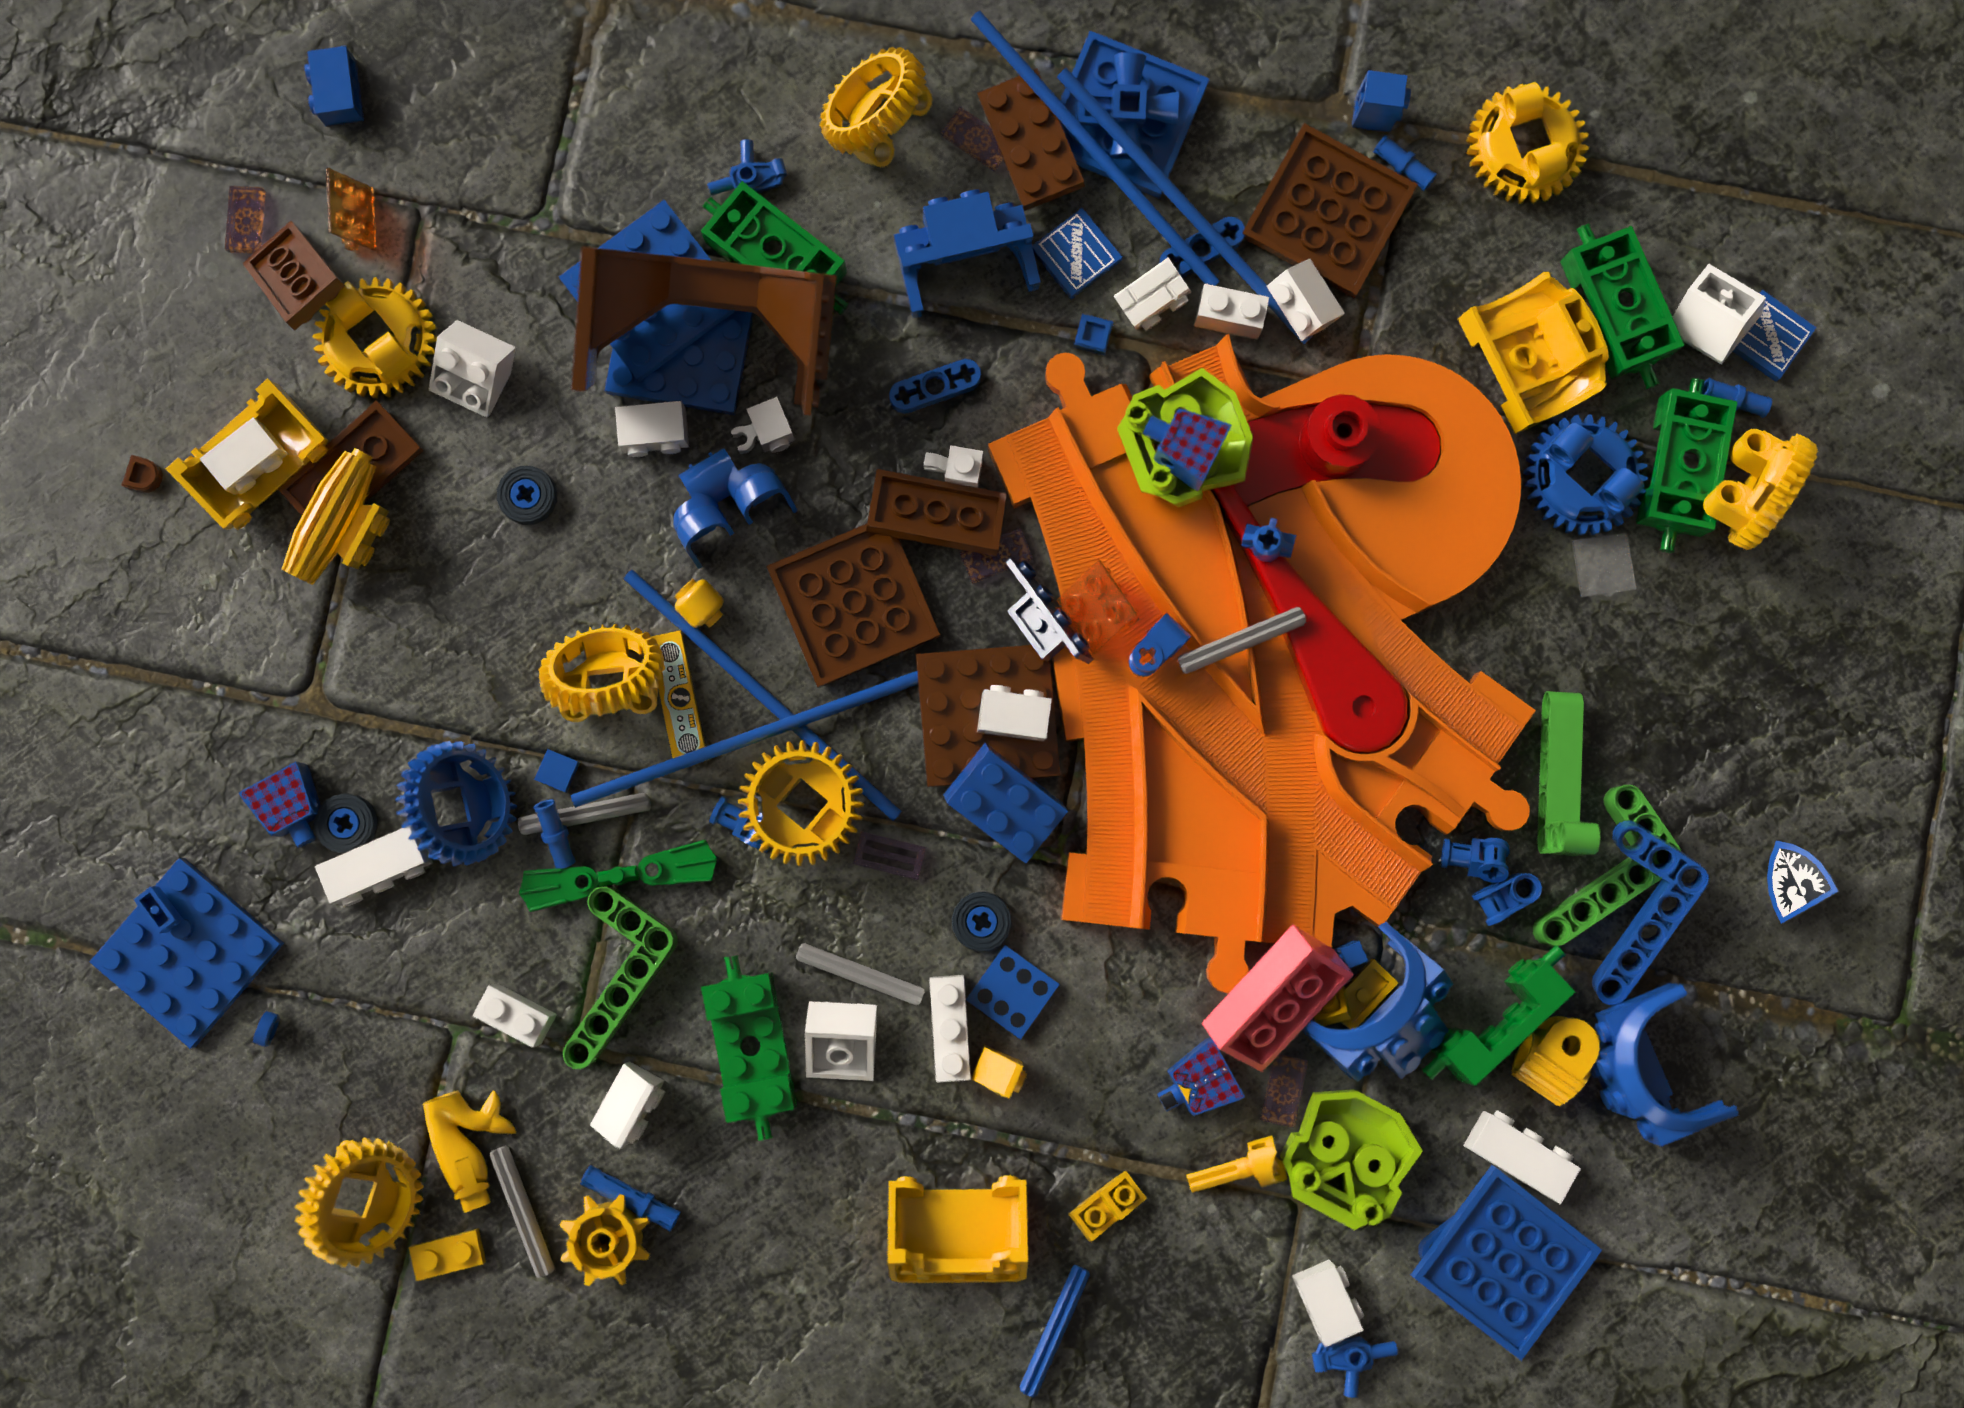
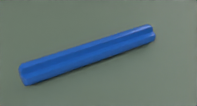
M1072 1266L1020 1384V1391L1030 1397L1037 1396L1088 1281L1090 1273L1081 1266Z

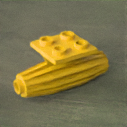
M356 448L353 449L352 453L344 451L319 483L294 530L282 566L283 571L313 585L337 554L343 559V564L359 569L361 564L365 566L368 564L375 550L371 545L376 535L382 536L390 522V519L387 518L388 510L375 503L373 505H364L376 466L370 464L373 457Z

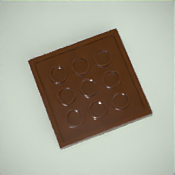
M1303 123L1242 232L1244 235L1243 239L1293 266L1311 259L1325 283L1355 299L1418 184Z
M867 524L766 566L818 688L940 637V633L899 538L866 532Z
M1032 645L916 654L927 787L950 786L984 743H987L1032 779L1060 776L1050 660L1048 662L1042 660ZM991 685L1010 687V693L1024 695V690L1044 692V698L1052 699L1046 740L1042 742L977 733L981 698L984 689L990 690Z

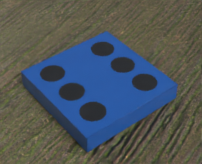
M1004 945L968 995L966 1001L1021 1040L1060 984Z

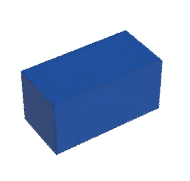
M151 886L134 899L158 933H168L184 920L160 887Z
M1351 940L1333 948L1349 969L1368 961L1360 941Z

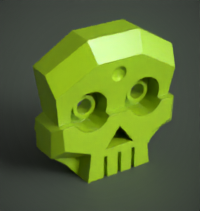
M1200 368L1167 389L1157 385L1133 395L1131 403L1126 408V414L1117 430L1142 493L1161 497L1179 508L1202 499L1203 491L1245 481L1253 436L1235 391L1205 369ZM1184 409L1232 425L1198 491L1173 475L1167 466L1160 465L1153 459L1155 450L1152 443L1160 445V442L1143 434L1151 416L1170 424L1177 410Z
M1354 1089L1313 1092L1299 1132H1292L1280 1157L1289 1176L1293 1198L1356 1230L1367 1224L1376 1225L1382 1219L1390 1218L1402 1194L1398 1185L1423 1150L1400 1113ZM1327 1135H1331L1334 1140L1330 1147H1324L1322 1143L1323 1138ZM1371 1160H1378V1169L1373 1172L1368 1169L1369 1162ZM1340 1175L1342 1190L1326 1181Z

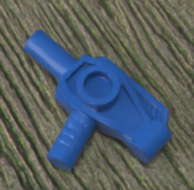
M742 140L740 141L741 163L731 167L729 177L707 183L710 194L713 196L736 189L741 181L757 193L781 186L783 179L788 175L782 158H777L768 163H754L753 141Z
M1356 1336L1345 1338L1327 1347L1323 1343H1319L1316 1352L1312 1353L1315 1372H1324L1331 1369L1346 1370L1344 1396L1357 1398L1360 1372L1371 1369L1374 1364L1373 1359L1396 1356L1398 1351L1395 1341L1370 1345L1362 1337Z

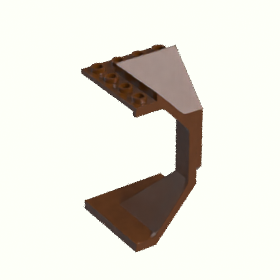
M581 246L571 390L586 392L596 383L598 356L604 347L665 306L681 304L744 311L758 315L795 356L798 366L794 404L801 405L804 415H811V407L818 408L820 387L817 380L814 379L827 380L837 276Z

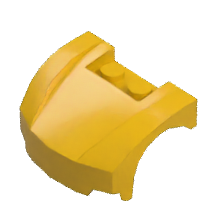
M1550 272L1541 273L1526 285L1496 301L1471 307L1458 318L1471 347L1480 344L1507 398V401L1501 407L1515 434L1578 405L1603 390L1607 384L1605 382V363L1608 361L1609 355L1597 319L1582 296L1574 288L1567 290L1555 278L1551 277Z

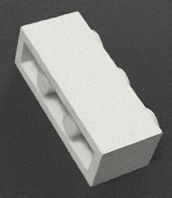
M411 827L402 828L316 865L315 869L329 903H342L343 907H347L362 901L361 894L373 890L376 894L394 886L393 881L405 876V879L409 880L424 874V867L433 864L432 859L428 858L429 852L427 848L419 851L417 848L421 840L419 838L409 840L408 838L413 830Z
M964 975L930 977L936 1082L970 1080Z
M1497 1110L1494 1115L1483 1111L1463 1146L1551 1200L1561 1204L1581 1169L1571 1163L1574 1156L1557 1146L1551 1151L1542 1145L1544 1138L1525 1128L1523 1133L1512 1127L1513 1119Z

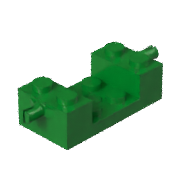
M741 181L722 205L712 197H709L707 199L708 203L705 202L703 205V209L713 215L701 230L706 245L730 263L734 260L738 264L836 275V286L847 274L845 260L743 181ZM775 240L782 244V250L777 255H768L764 251V247L769 241ZM835 294L834 310L841 315L847 309L849 303Z
M1590 223L1585 226L1583 225L1576 230L1583 245L1571 249L1560 261L1571 288L1575 290L1583 288L1607 342L1609 359L1605 366L1611 379L1627 373L1639 372L1646 390L1651 387L1653 388L1659 385L1660 382L1652 366L1657 361L1672 356L1685 346L1633 227L1629 226L1596 239ZM1625 291L1630 293L1634 300L1633 306H1623L1618 300L1619 292Z
M1692 378L1690 379L1689 391L1671 388L1658 399L1653 429L1659 430L1660 436L1651 485L1646 489L1645 494L1641 495V504L1639 505L1636 524L1654 527L1663 532L1661 552L1674 553L1678 534L1702 537L1714 531L1716 526V519L1707 515L1703 502L1707 495L1724 480L1737 401L1702 394L1705 383L1703 379ZM1685 452H1692L1697 456L1699 461L1697 468L1693 469L1685 465L1683 460Z
M1555 945L1538 960L1528 959L1524 961L1521 959L1509 969L1508 973L1510 976L1504 983L1522 1002L1520 1004L1515 1002L1509 1006L1502 1014L1504 1019L1496 1027L1493 1025L1487 1027L1478 1038L1472 1031L1457 1027L1453 1030L1447 1028L1449 1031L1438 1047L1431 1049L1436 1057L1422 1069L1425 1075L1433 1080L1434 1077L1447 1067L1459 1081L1476 1086L1575 993L1553 968L1558 961L1566 956L1565 953Z
M735 955L724 958L728 978L720 983L703 986L701 990L707 1021L711 1020L723 1082L720 1092L726 1123L744 1119L755 1121L758 1141H762L765 1138L766 1140L773 1138L769 1118L778 1112L795 1109L797 1100L773 974L770 972L755 976L741 975L739 956ZM754 1036L759 1040L760 1050L756 1055H748L743 1051L742 1041L745 1037Z

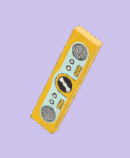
M681 630L651 636V638L656 639L664 658L665 670L662 671L664 677L658 680V689L672 758L706 747Z

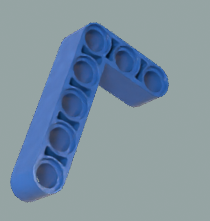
M1623 821L1615 826L1612 833L1614 843L1625 855L1663 879L1593 975L1592 986L1599 999L1608 1005L1620 1004L1627 998L1703 893L1709 880L1707 871L1696 860L1633 821ZM1629 831H1637L1639 833L1638 841L1631 846L1623 845V836ZM1656 851H1668V858L1664 863H1652V856ZM1688 869H1696L1697 877L1693 882L1683 883L1681 881L1683 872ZM1676 897L1677 904L1672 910L1664 911L1661 909V904L1665 898ZM1650 924L1657 926V932L1653 937H1641V932L1645 926ZM1635 952L1638 954L1634 964H1621L1622 957L1626 953ZM1606 981H1618V986L1614 991H1601L1602 985Z

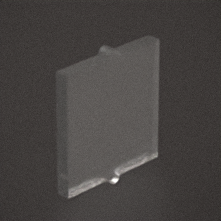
M1599 533L1593 538L1572 541L1581 597L1603 594L1606 597H1610L1613 593L1636 590L1627 533L1607 536Z

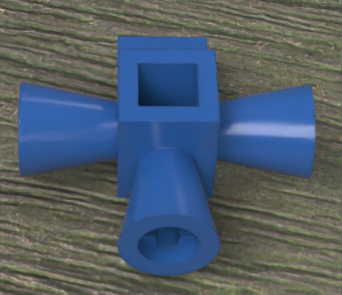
M1132 52L1118 53L1114 55L1118 84H1114L1112 90H1086L1141 148L1138 127H1143L1146 118L1177 125L1179 92L1147 97V85H1140L1146 56ZM1078 101V121L1084 126H1101ZM1114 140L1110 157L1119 160H1133Z

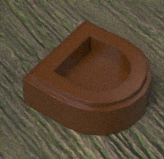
M131 455L121 486L143 493L152 492L162 482V470L156 463L146 458Z

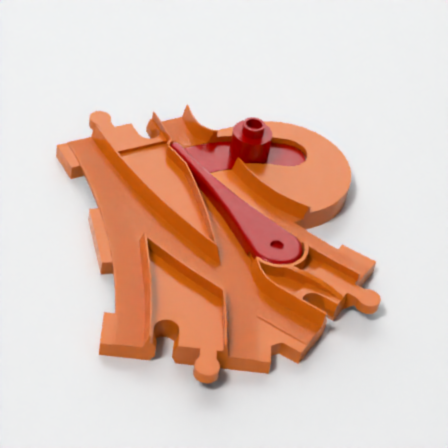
M1229 334L1225 335L1217 345L1174 364L1168 365L1165 361L1162 362L1161 367H1158L1150 374L1153 386L1160 385L1163 389H1167L1200 368H1203L1236 392L1253 436L1245 481L1203 491L1202 499L1179 508L1161 497L1142 493L1117 430L1126 414V408L1132 400L1127 384L1121 383L1091 396L1084 382V364L1074 354L1066 352L1057 354L1050 359L1046 368V383L1051 391L1059 395L1063 409L1060 410L1057 407L1048 418L988 444V452L1013 508H1017L1030 501L1033 504L1062 602L1061 607L1055 608L1062 609L1072 620L1070 627L1075 634L1079 633L1087 640L1090 645L1088 651L1094 658L1090 664L1076 659L1067 646L1052 658L1065 742L1084 739L1087 789L1086 854L1068 853L1061 920L1150 930L1151 909L1147 896L1149 888L1160 878L1173 879L1180 885L1184 897L1182 907L1177 913L1175 932L1214 937V956L1208 962L1206 969L1207 979L1216 990L1230 993L1249 972L1244 960L1246 940L1276 943L1292 925H1295L1332 948L1334 915L1339 911L1350 907L1376 927L1387 921L1420 873L1433 864L1431 863L1432 856L1418 845H1410L1404 842L1398 836L1395 828L1396 818L1404 807H1412L1420 811L1429 824L1444 835L1449 834L1455 829L1470 806L1484 812L1487 821L1492 827L1500 831L1516 830L1527 822L1530 807L1525 797L1516 791L1502 789L1491 781L1490 778L1495 771L1501 769L1498 763L1536 710L1482 671L1475 673L1469 682L1466 681L1402 622L1404 619L1452 598L1474 583L1490 568L1502 552L1512 533L1521 497L1519 460L1514 442L1501 415L1483 393L1469 381L1452 370L1431 361L1404 355H1374L1357 358L1336 365L1262 398L1253 394L1235 356ZM1440 437H1441V455H1440V458H1439V460H1438V457H1439V454H1440ZM1152 443L1156 453L1159 445ZM1435 467V469L1428 476H1426ZM1271 518H1276V527L1281 532L1296 535L1291 558L1279 556L1273 561L1264 562L1255 557L1252 549L1241 547L1246 524L1262 527L1269 525ZM1300 607L1305 614L1306 622L1303 626L1188 674H1184L1179 666L1178 657L1288 610ZM1168 613L1192 637L1171 658L1169 657L1155 673L1146 677L1138 676L1129 667V656L1148 631ZM1148 653L1145 656L1141 655L1139 662L1142 665L1147 662L1150 663L1152 656Z

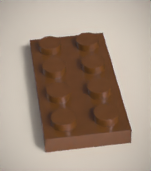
M1037 68V69H1034L1033 71H1034V72L1040 77V79L1042 80V78H1041V76H1040V73H1039V71H1038V68ZM1021 76L977 93L1024 211L1085 187L1083 177L1059 119Z
M292 221L287 223L242 263L284 321L294 331L302 324L309 322L315 312L327 302L335 299L339 291L345 287L304 233Z
M376 400L325 446L328 451L321 459L315 463L309 461L278 490L303 515L319 483L344 451L352 453L353 449L356 448L373 457L370 464L376 466L364 502L365 504L424 450Z
M877 469L866 532L997 556L1007 493Z

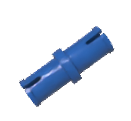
M1387 135L1380 140L1373 153L1379 155L1392 165L1396 173L1403 174L1411 181L1417 183V186L1423 191L1427 190L1437 176L1435 172H1432L1415 159L1416 154L1412 151L1406 152L1389 139Z
M1708 378L1703 386L1702 394L1737 401L1736 410L1740 409L1759 415L1762 418L1766 417L1772 406V398L1746 391L1745 386L1742 385L1731 386Z
M553 799L539 802L534 806V810L537 813L543 830L541 838L544 843L548 844L555 868H567L576 862L567 839L569 835L566 825H562Z

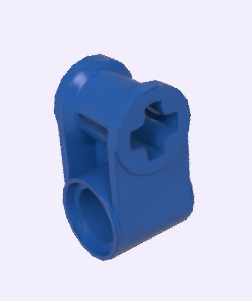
M1166 613L1148 631L1129 656L1130 669L1141 677L1152 675L1192 636ZM1150 654L1152 656L1150 663L1147 662L1142 665L1139 662L1141 655Z
M1516 873L1502 882L1493 883L1477 891L1471 896L1474 901L1479 902L1487 916L1486 923L1488 926H1491L1535 902L1541 895L1542 886L1536 876L1527 873ZM1521 879L1526 880L1530 886L1528 895L1523 898L1516 892V885Z

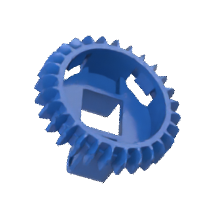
M1591 414L1584 418L1583 423L1579 415H1575L1571 419V424L1566 418H1563L1559 421V428L1555 424L1550 425L1547 429L1549 434L1542 432L1538 436L1541 444L1534 443L1531 445L1530 449L1535 454H1529L1525 461L1533 466L1527 467L1523 471V474L1532 476V479L1524 483V487L1534 488V491L1527 496V499H1538L1539 503L1534 507L1535 511L1542 508L1547 511L1542 520L1545 521L1553 516L1555 518L1553 528L1566 523L1565 533L1572 532L1575 526H1577L1578 536L1586 534L1588 528L1591 535H1596L1599 533L1600 527L1604 532H1608L1612 529V523L1615 526L1623 524L1622 516L1629 518L1634 514L1630 507L1635 508L1641 504L1636 496L1645 494L1646 490L1643 489L1644 482L1648 480V477L1639 475V471L1646 468L1647 464L1637 463L1636 460L1644 454L1643 451L1633 452L1631 449L1637 443V440L1635 439L1627 443L1624 439L1628 434V430H1624L1619 434L1616 433L1617 422H1614L1608 428L1605 427V417H1601L1594 424ZM1588 449L1614 471L1593 496L1566 473ZM1546 460L1550 466V485L1541 491L1540 486L1545 484L1544 467L1540 468V464ZM1583 511H1602L1605 513L1600 518L1597 515L1580 516L1576 520L1578 514Z
M450 741L443 742L439 745H432L427 750L417 753V759L408 762L411 769L401 773L407 781L397 784V788L405 792V795L396 798L397 802L405 806L397 814L406 816L408 820L401 826L402 828L411 827L413 830L408 839L414 840L419 838L421 842L417 849L421 851L427 848L429 852L428 858L440 860L441 864L452 861L453 866H458L462 863H465L467 866L476 861H483L488 856L495 854L498 851V847L507 842L504 836L513 832L512 828L507 824L516 820V817L510 814V810L517 808V805L510 803V797L514 796L516 792L508 791L506 785L511 782V779H503L501 776L505 768H495L496 757L488 760L485 759L486 749L476 752L475 744L464 746L462 741L455 743ZM470 760L469 766L476 770L481 776L486 774L488 777L478 781L468 772L464 771L460 763ZM460 787L468 822L438 826L431 793L449 791ZM487 821H496L491 823L489 830L484 835L488 839L477 842V837Z

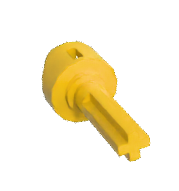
M1273 1136L1248 1142V1157H1242L1232 1162L1187 1174L1191 1192L1194 1193L1235 1180L1249 1178L1254 1175L1255 1179H1258L1261 1187L1287 1180L1284 1164L1275 1156L1277 1152Z

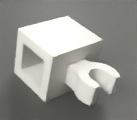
M777 397L748 408L747 412L752 424L738 426L731 431L734 438L740 435L747 437V442L737 447L740 454L750 452L757 439H759L764 452L771 450L772 453L788 448L790 446L789 442L795 440Z
M950 445L948 458L926 452L924 470L945 473V482L978 488L983 451Z

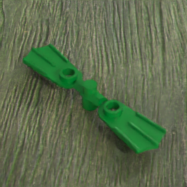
M701 840L648 855L640 861L638 870L637 865L614 867L611 870L599 871L597 873L589 867L525 870L519 894L525 901L529 912H535L588 897L598 886L625 885L627 882L636 881L639 878L648 885L713 881L714 869L718 859L710 849L707 840ZM652 863L656 864L659 869L655 876H649L647 873V867ZM582 875L586 876L589 881L587 887L583 889L577 885V880Z

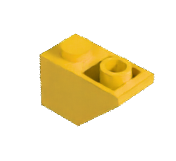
M984 1045L971 1079L1010 1099L1013 1091L1016 1093L1020 1092L1027 1074H1025L1026 1071L1022 1070L1023 1064L1021 1060Z

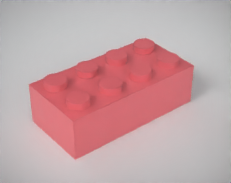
M1292 925L1202 1024L1219 1050L1263 1072L1354 974L1334 949L1297 926Z

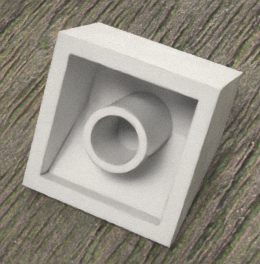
M809 1001L805 1028L806 1077L873 1081L877 1005Z

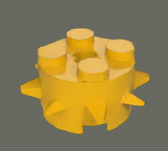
M620 1194L613 1203L605 1202L597 1204L587 1195L584 1197L585 1213L576 1220L561 1221L560 1226L569 1234L567 1239L568 1251L560 1257L561 1261L572 1262L577 1270L584 1271L585 1285L590 1286L596 1278L603 1279L611 1276L623 1285L626 1283L625 1268L633 1260H648L650 1256L641 1246L642 1229L649 1223L648 1218H637L632 1211L625 1208V1195ZM603 1233L611 1238L609 1247L607 1242L602 1245L599 1241Z

